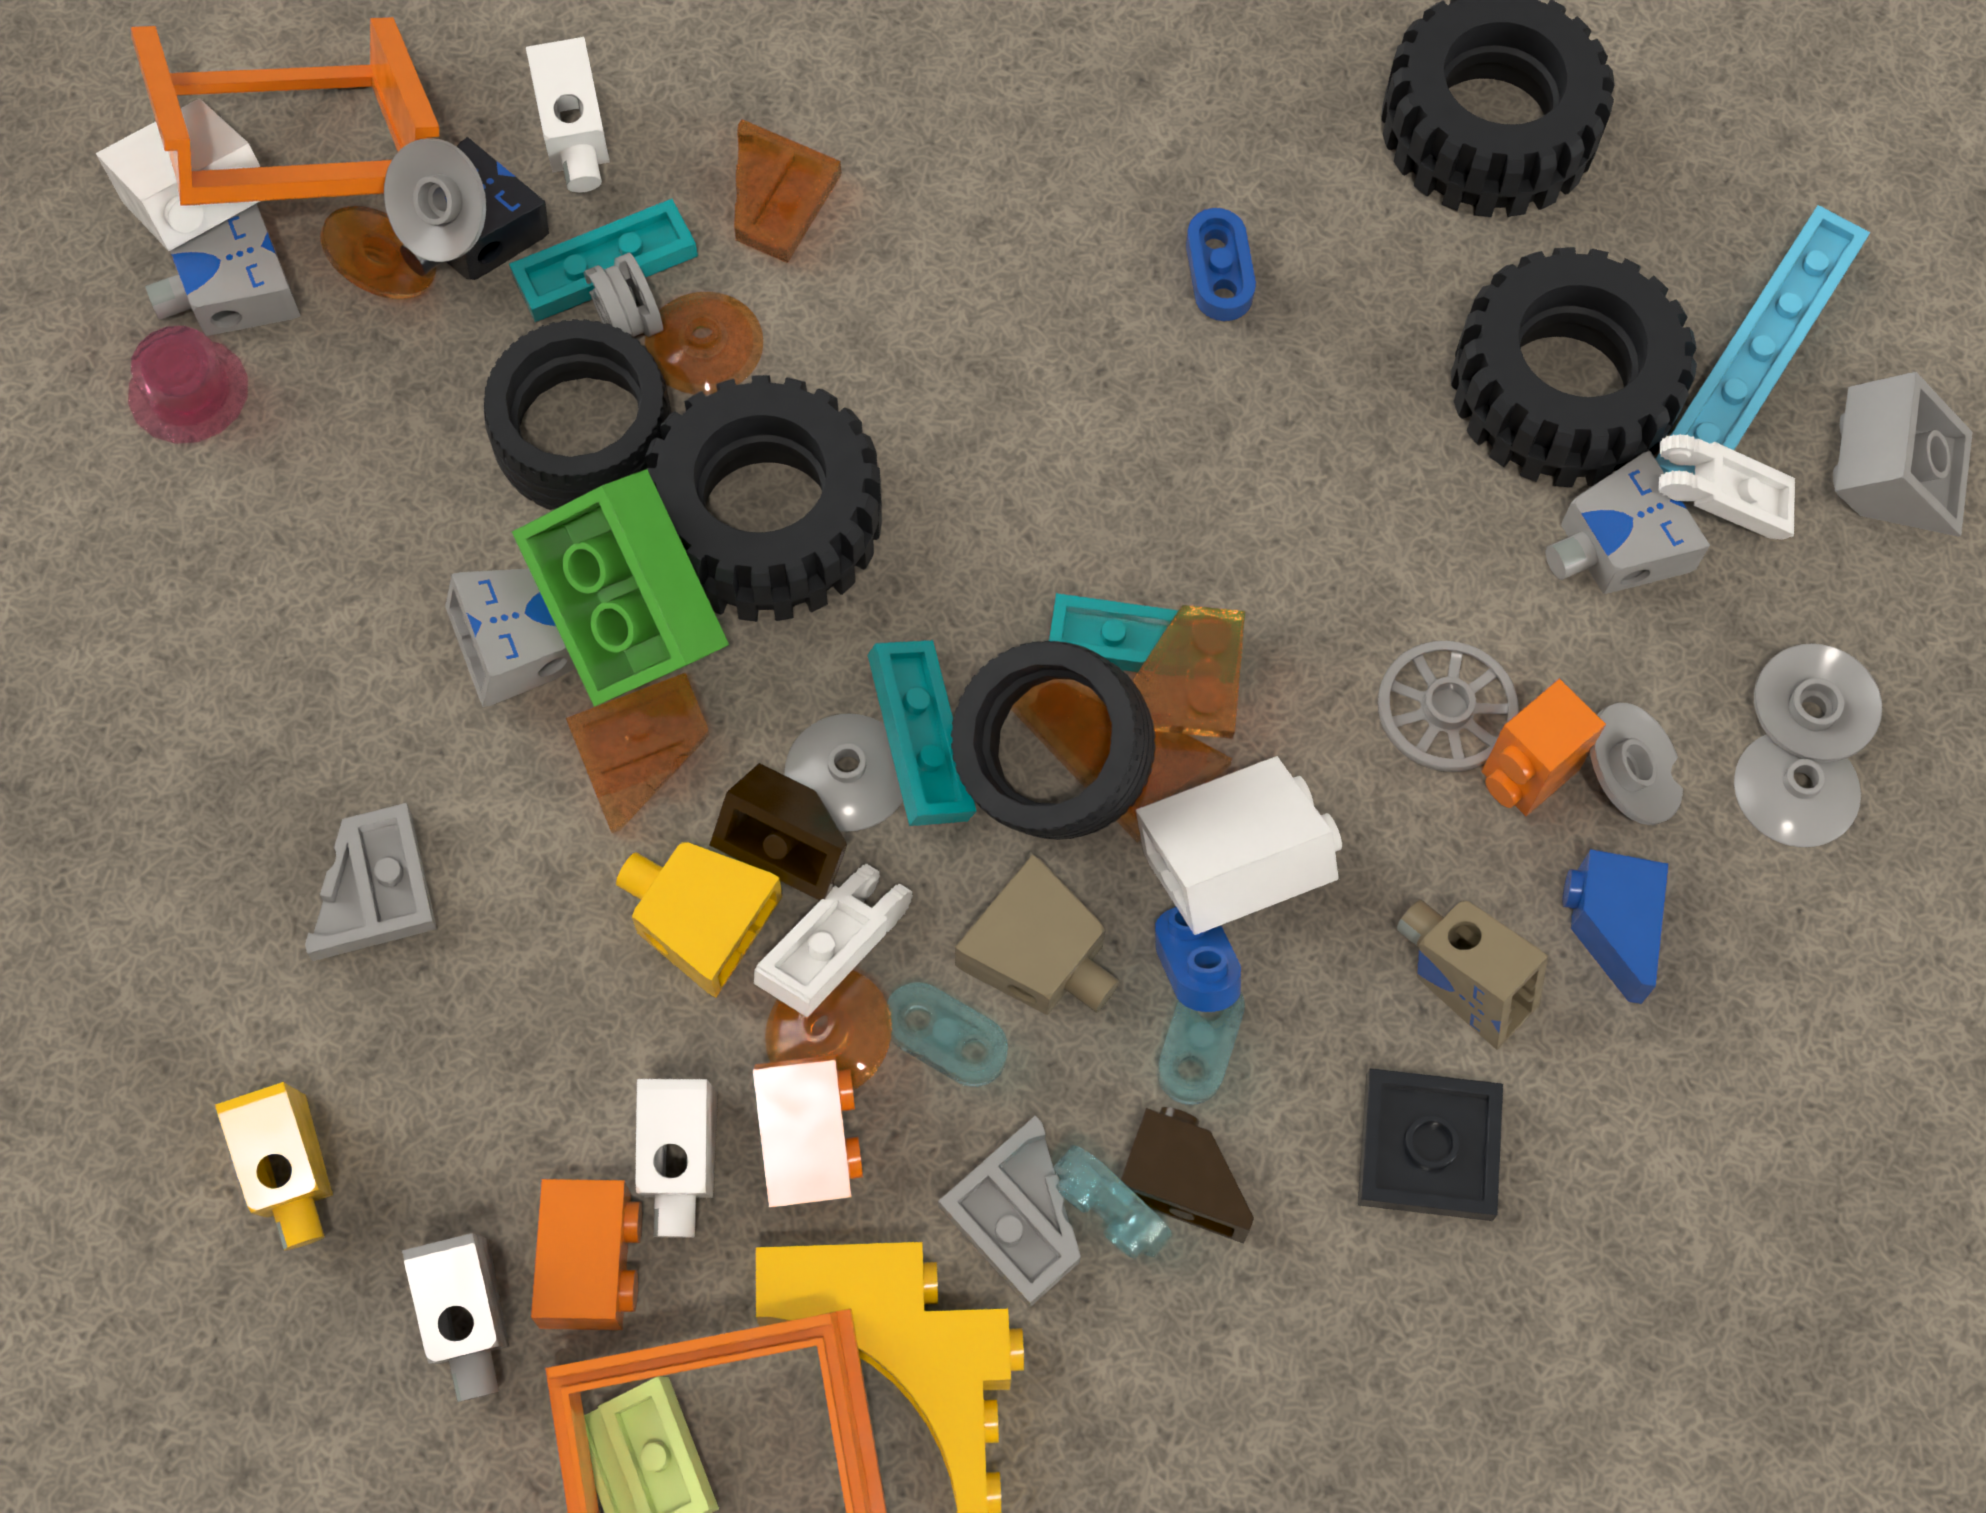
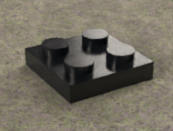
M1370 1068L1366 1074L1358 1206L1493 1221L1498 1215L1503 1084Z

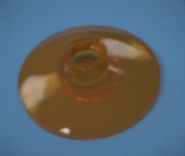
M363 206L343 207L332 212L326 218L321 228V245L329 262L344 278L369 293L390 299L415 298L426 292L435 278L436 267L424 276H420L407 265L400 253V247L404 244L395 234L386 212Z
M717 292L689 293L670 301L659 310L663 331L650 337L645 336V347L657 363L665 383L676 390L689 394H696L699 391H703L705 395L717 392V383L733 378L736 385L740 384L756 368L763 350V333L754 313L734 297ZM699 328H708L713 331L705 338H698L692 335Z
M854 970L839 983L808 1017L777 999L770 1012L765 1033L769 1061L778 1062L835 1055L837 1071L851 1069L853 1090H855L874 1075L886 1057L892 1036L890 1008L880 989L870 979ZM827 1016L828 1026L826 1030L820 1035L812 1036L811 1032L815 1022L820 1017Z

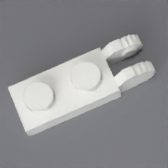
M1673 434L1672 436L1662 438V441H1660L1661 457L1676 465L1695 466V475H1693V472L1689 473L1680 470H1672L1671 472L1661 474V477H1659L1660 493L1667 495L1668 498L1675 501H1694V506L1770 539L1783 540L1794 536L1795 478L1717 442L1709 444L1703 440L1694 439V436L1690 437L1681 434Z
M868 864L862 865L839 888L834 886L825 900L821 899L758 963L754 969V984L808 1017L886 935V932H889L896 925L897 921L901 919L909 908L913 892L901 884L895 885L873 908L864 904V901L876 889L880 872Z

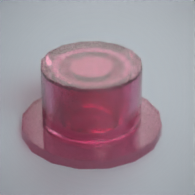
M183 325L167 326L154 331L138 344L131 357L132 378L129 382L128 405L136 423L154 438L174 444L195 443L220 434L238 418L248 398V376L239 357L224 345L212 342L197 329Z

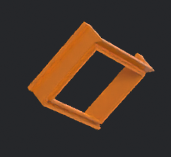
M394 17L370 18V65L184 73L169 72L156 26L131 27V38L164 150L169 153L177 180L181 206L384 194L385 177L392 160L192 171L190 137L179 105L178 95L372 87L397 151L415 140L439 137V124Z
M852 1310L835 1311L545 1368L568 1513H599L580 1391L817 1346L846 1513H887Z

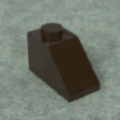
M758 763L726 792L709 846L743 863L778 876L781 882L819 901L821 899L825 900L830 893L848 845L815 790L761 763Z
M1162 1107L1160 1112L1146 1108L1119 1182L1116 1197L1244 1244L1254 1217L1211 1131L1198 1127L1199 1120L1185 1111L1171 1107Z

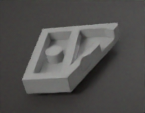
M407 803L342 819L334 846L336 859L333 866L326 872L320 892L323 903L313 934L308 933L305 942L306 952L310 959L316 961L436 930L437 927L412 813Z
M1036 1115L938 1201V1207L1029 1308L1078 1265L1081 1259L1073 1227L1069 1223L1064 1206V1196L1057 1174H1055L1046 1144L1044 1127Z

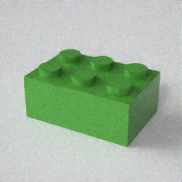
M647 469L602 485L512 531L594 707L729 645Z

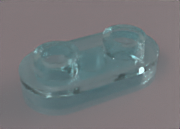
M914 982L903 985L889 997L884 1011L885 1028L890 1040L901 1050L952 1080L969 1087L987 1085L997 1079L1003 1072L1007 1062L1008 1043L1003 1030L993 1020L927 983ZM914 1011H922L930 1017L931 1021L925 1029L915 1031L906 1025V1017ZM970 1044H979L985 1048L987 1056L981 1063L971 1064L963 1059L961 1054L963 1049Z
M1242 992L1233 1005L1221 1010L1222 1016L1215 1021L1203 1019L1198 1011L1184 1006L1178 1000L1157 1067L1159 1084L1171 1099L1187 1105L1201 1104L1211 1099L1220 1089L1244 1014L1245 1002ZM1184 1062H1195L1201 1067L1203 1076L1198 1081L1188 1082L1180 1076L1178 1067Z
M1072 1145L1054 1166V1171L1061 1179L1056 1185L1057 1191L1080 1211L1088 1213L1092 1209L1109 1225L1104 1231L1105 1236L1127 1256L1136 1259L1142 1252L1149 1257H1155L1171 1238L1172 1232L1164 1221L1111 1170L1089 1152Z

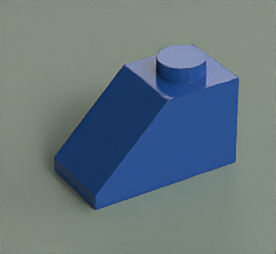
M1590 849L1578 870L1569 869L1564 884L1562 905L1563 907L1573 909L1571 930L1627 1001L1642 1004L1656 987L1668 863Z

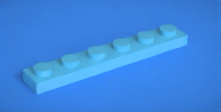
M1817 205L1670 436L1673 434L1694 436V439H1700L1709 444L1717 442L1732 450L1736 449L1870 234L1869 231ZM1660 453L1656 457V461L1664 473L1680 470L1689 473L1693 472V475H1695V466L1673 464L1667 459L1664 460Z

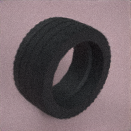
M572 319V321L552 322L546 326L542 325L534 331L531 330L527 335L519 337L518 341L513 342L507 350H504L502 356L495 362V367H492L490 377L487 379V386L484 392V420L496 461L511 485L520 494L530 501L533 500L535 504L541 507L555 510L602 485L647 469L645 456L649 445L656 438L662 439L660 426L672 412L663 375L653 356L644 345H641L639 340L634 339L631 334L623 332L618 327H612L611 324H603L600 321L592 322L587 319L583 321ZM583 378L608 381L633 394L637 400L639 409L636 420L619 440L595 453L572 457L546 453L525 441L521 435L520 425L527 409L540 394L561 382Z
M1037 641L1021 644L1020 647H1012L1006 652L998 654V657L989 660L985 666L979 669V673L971 678L969 685L965 687V692L963 696L961 695L958 707L955 709V719L952 722L953 730L951 731V737L953 738V743H951V749L953 750V761L957 765L955 767L968 794L983 811L997 822L1013 830L1038 838L1054 840L1072 839L1098 832L1108 827L1109 824L1116 822L1122 815L1128 812L1127 809L1133 806L1142 794V789L1148 782L1149 775L1152 772L1151 766L1155 759V731L1151 713L1141 692L1130 677L1118 666L1098 653L1076 644L1059 641ZM1053 679L1075 680L1091 688L1107 707L1112 722L1110 754L1098 778L1077 797L1058 804L1036 803L1018 794L1005 779L998 757L1000 731L1012 706L1032 687Z

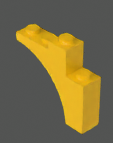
M922 1242L756 1247V1319L759 1327L851 1309L860 1359L873 1366L890 1380L910 1401L929 1428L941 1452L951 1480L957 1513H1001L1000 1471L986 1472L985 1443H999L997 1400H984L983 1390H1010L1011 1371H1024L1022 1328L1009 1329L1008 1309L925 1311L924 1304H938L937 1262H923Z

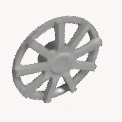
M1433 641L1407 650L1390 665L1379 688L1378 713L1382 727L1390 741L1410 760L1438 771L1461 772L1485 765L1498 739L1473 720V716L1475 714L1508 715L1507 722H1509L1519 713V702L1514 684L1509 675L1490 655L1476 647L1460 642ZM1434 651H1452L1448 676L1436 679L1427 665L1423 654ZM1463 653L1478 659L1489 667L1485 673L1469 685L1459 679ZM1411 660L1428 685L1426 691H1419L1395 680L1400 670ZM1498 677L1505 690L1508 702L1504 704L1476 703L1475 693ZM1392 691L1420 702V709L1392 716L1390 692ZM1426 720L1429 723V727L1416 747L1397 728L1416 721ZM1463 728L1469 730L1489 747L1476 755L1465 758L1459 731ZM1440 731H1445L1448 734L1453 759L1441 758L1426 753Z

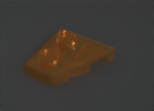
M741 119L737 129V199L734 218L736 241L788 263L842 175L841 161Z
M1189 605L1181 606L1133 679L1150 710L1154 731L1233 739L1236 727L1245 611Z
M686 673L566 718L611 834L620 831L709 737L708 726Z

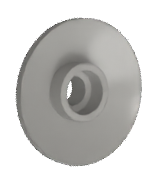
M434 138L415 140L400 149L392 159L384 182V202L389 222L399 240L415 255L435 262L454 260L470 251L482 233L486 217L484 187L471 160L453 144Z
M1801 644L1789 647L1769 660L1756 681L1754 706L1761 726L1779 747L1796 757L1815 762H1834L1849 758L1860 752L1872 740L1879 728L1882 718V699L1879 688L1870 672L1857 659L1840 649L1823 644ZM1813 702L1817 704L1822 710V718H1815L1806 713L1802 708V703Z
M1621 702L1605 707L1597 716L1606 723V726L1590 749L1593 768L1601 787L1611 802L1624 815L1638 823L1656 825L1669 820L1679 809L1683 796V788L1671 775L1672 766L1678 759L1671 740L1660 724L1640 707Z
M839 714L826 717L805 729L790 748L785 763V776L817 792L839 831H858L873 827L891 816L903 802L885 725L874 718L859 714ZM843 757H852L859 762L858 767L851 772H842L835 765Z
M1766 734L1746 748L1736 766L1734 789L1742 812L1757 830L1779 843L1794 847H1816L1830 843L1849 829L1858 814L1861 802L1860 783L1857 773L1848 758L1834 762H1815L1809 759H1802L1779 747ZM1794 773H1803L1809 776L1812 780L1813 788L1799 786L1794 779Z

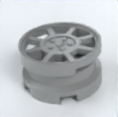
M630 252L616 257L614 265L603 269L600 265L584 271L587 284L593 283L595 287L589 293L603 324L607 323L611 324L612 327H618L623 332L631 334L632 337L641 333L650 337L663 331L661 316L642 270Z

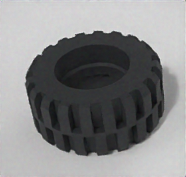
M1451 0L1449 5L1441 1L1425 10L1423 18L1412 22L1404 33L1402 44L1397 46L1382 105L1381 120L1385 123L1383 130L1384 141L1388 150L1396 149L1393 162L1402 175L1405 176L1413 171L1416 174L1414 187L1427 197L1433 190L1443 194V206L1458 211L1460 203L1475 206V216L1492 217L1494 208H1505L1507 217L1524 215L1530 202H1534L1538 210H1541L1556 203L1560 191L1564 195L1569 194L1580 183L1583 173L1588 172L1614 102L1611 95L1615 86L1613 70L1608 64L1605 65L1608 55L1598 39H1589L1591 29L1578 16L1572 20L1565 15V6L1554 0H1550L1548 4L1538 0ZM1473 79L1504 81L1519 87L1529 94L1541 107L1544 116L1522 124H1500L1487 121L1461 106L1451 94L1449 88Z
M1575 247L1554 248L1550 257H1545L1543 251L1535 252L1521 257L1518 267L1514 264L1506 265L1495 273L1491 284L1483 286L1474 299L1455 352L1456 358L1451 370V386L1457 390L1454 404L1461 419L1471 417L1467 432L1474 442L1480 446L1488 441L1493 446L1489 457L1501 466L1505 467L1509 461L1522 466L1521 477L1537 482L1540 474L1554 477L1553 486L1572 488L1577 477H1585L1587 486H1594L1611 475L1614 470L1617 471L1639 455L1651 451L1654 456L1660 449L1662 438H1666L1667 434L1670 433L1689 395L1688 391L1694 382L1697 363L1693 358L1697 346L1694 332L1691 328H1683L1688 316L1677 299L1669 302L1665 297L1669 289L1654 275L1647 279L1639 273L1641 266L1626 258L1623 263H1619L1607 258L1609 252L1597 249H1590L1588 254H1576ZM1547 337H1566L1580 340L1595 347L1611 360L1621 376L1624 388L1608 395L1596 397H1582L1561 392L1543 382L1531 370L1523 357L1521 347L1532 341Z
M752 375V383L736 385L733 378L717 383V392L709 396H705L703 391H699L685 400L686 412L680 415L675 411L666 418L660 426L662 439L656 438L651 441L645 459L647 470L713 611L722 615L727 604L737 607L739 620L757 622L759 610H774L775 621L794 618L793 606L806 602L809 611L812 613L828 605L827 590L833 587L840 595H843L855 583L854 566L863 570L867 568L874 555L873 540L880 538L882 526L880 468L877 467V452L871 436L862 433V422L851 409L844 407L841 411H838L837 397L819 388L814 394L807 392L805 381L786 377L784 384L771 383L770 375ZM758 463H779L794 467L811 477L822 490L816 505L803 518L785 528L769 532H747L732 528L717 520L706 509V501L710 493L723 478L737 469Z

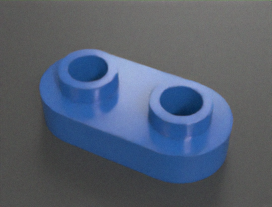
M1223 208L1205 209L1196 214L1191 220L1186 239V250L1195 301L1198 308L1206 316L1219 321H1232L1248 312L1253 303L1256 287L1246 227L1240 217ZM1210 239H1218L1225 244V247L1212 249L1205 242ZM1218 289H1228L1234 294V297L1221 298L1216 296L1214 292Z
M1177 907L1161 914L1155 924V947L1177 999L1184 1006L1200 1012L1220 1011L1233 1005L1241 994V965L1222 925L1194 935Z

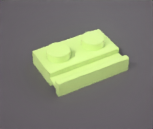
M655 1377L599 1405L598 1409L584 1415L595 1488L604 1513H713L719 1510L669 1377Z

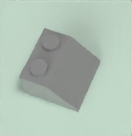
M1917 372L1848 387L1845 413L1841 415L1839 423L1842 437L1839 461L1833 470V485L1837 495L1863 517L1957 537L1961 536L1973 432Z

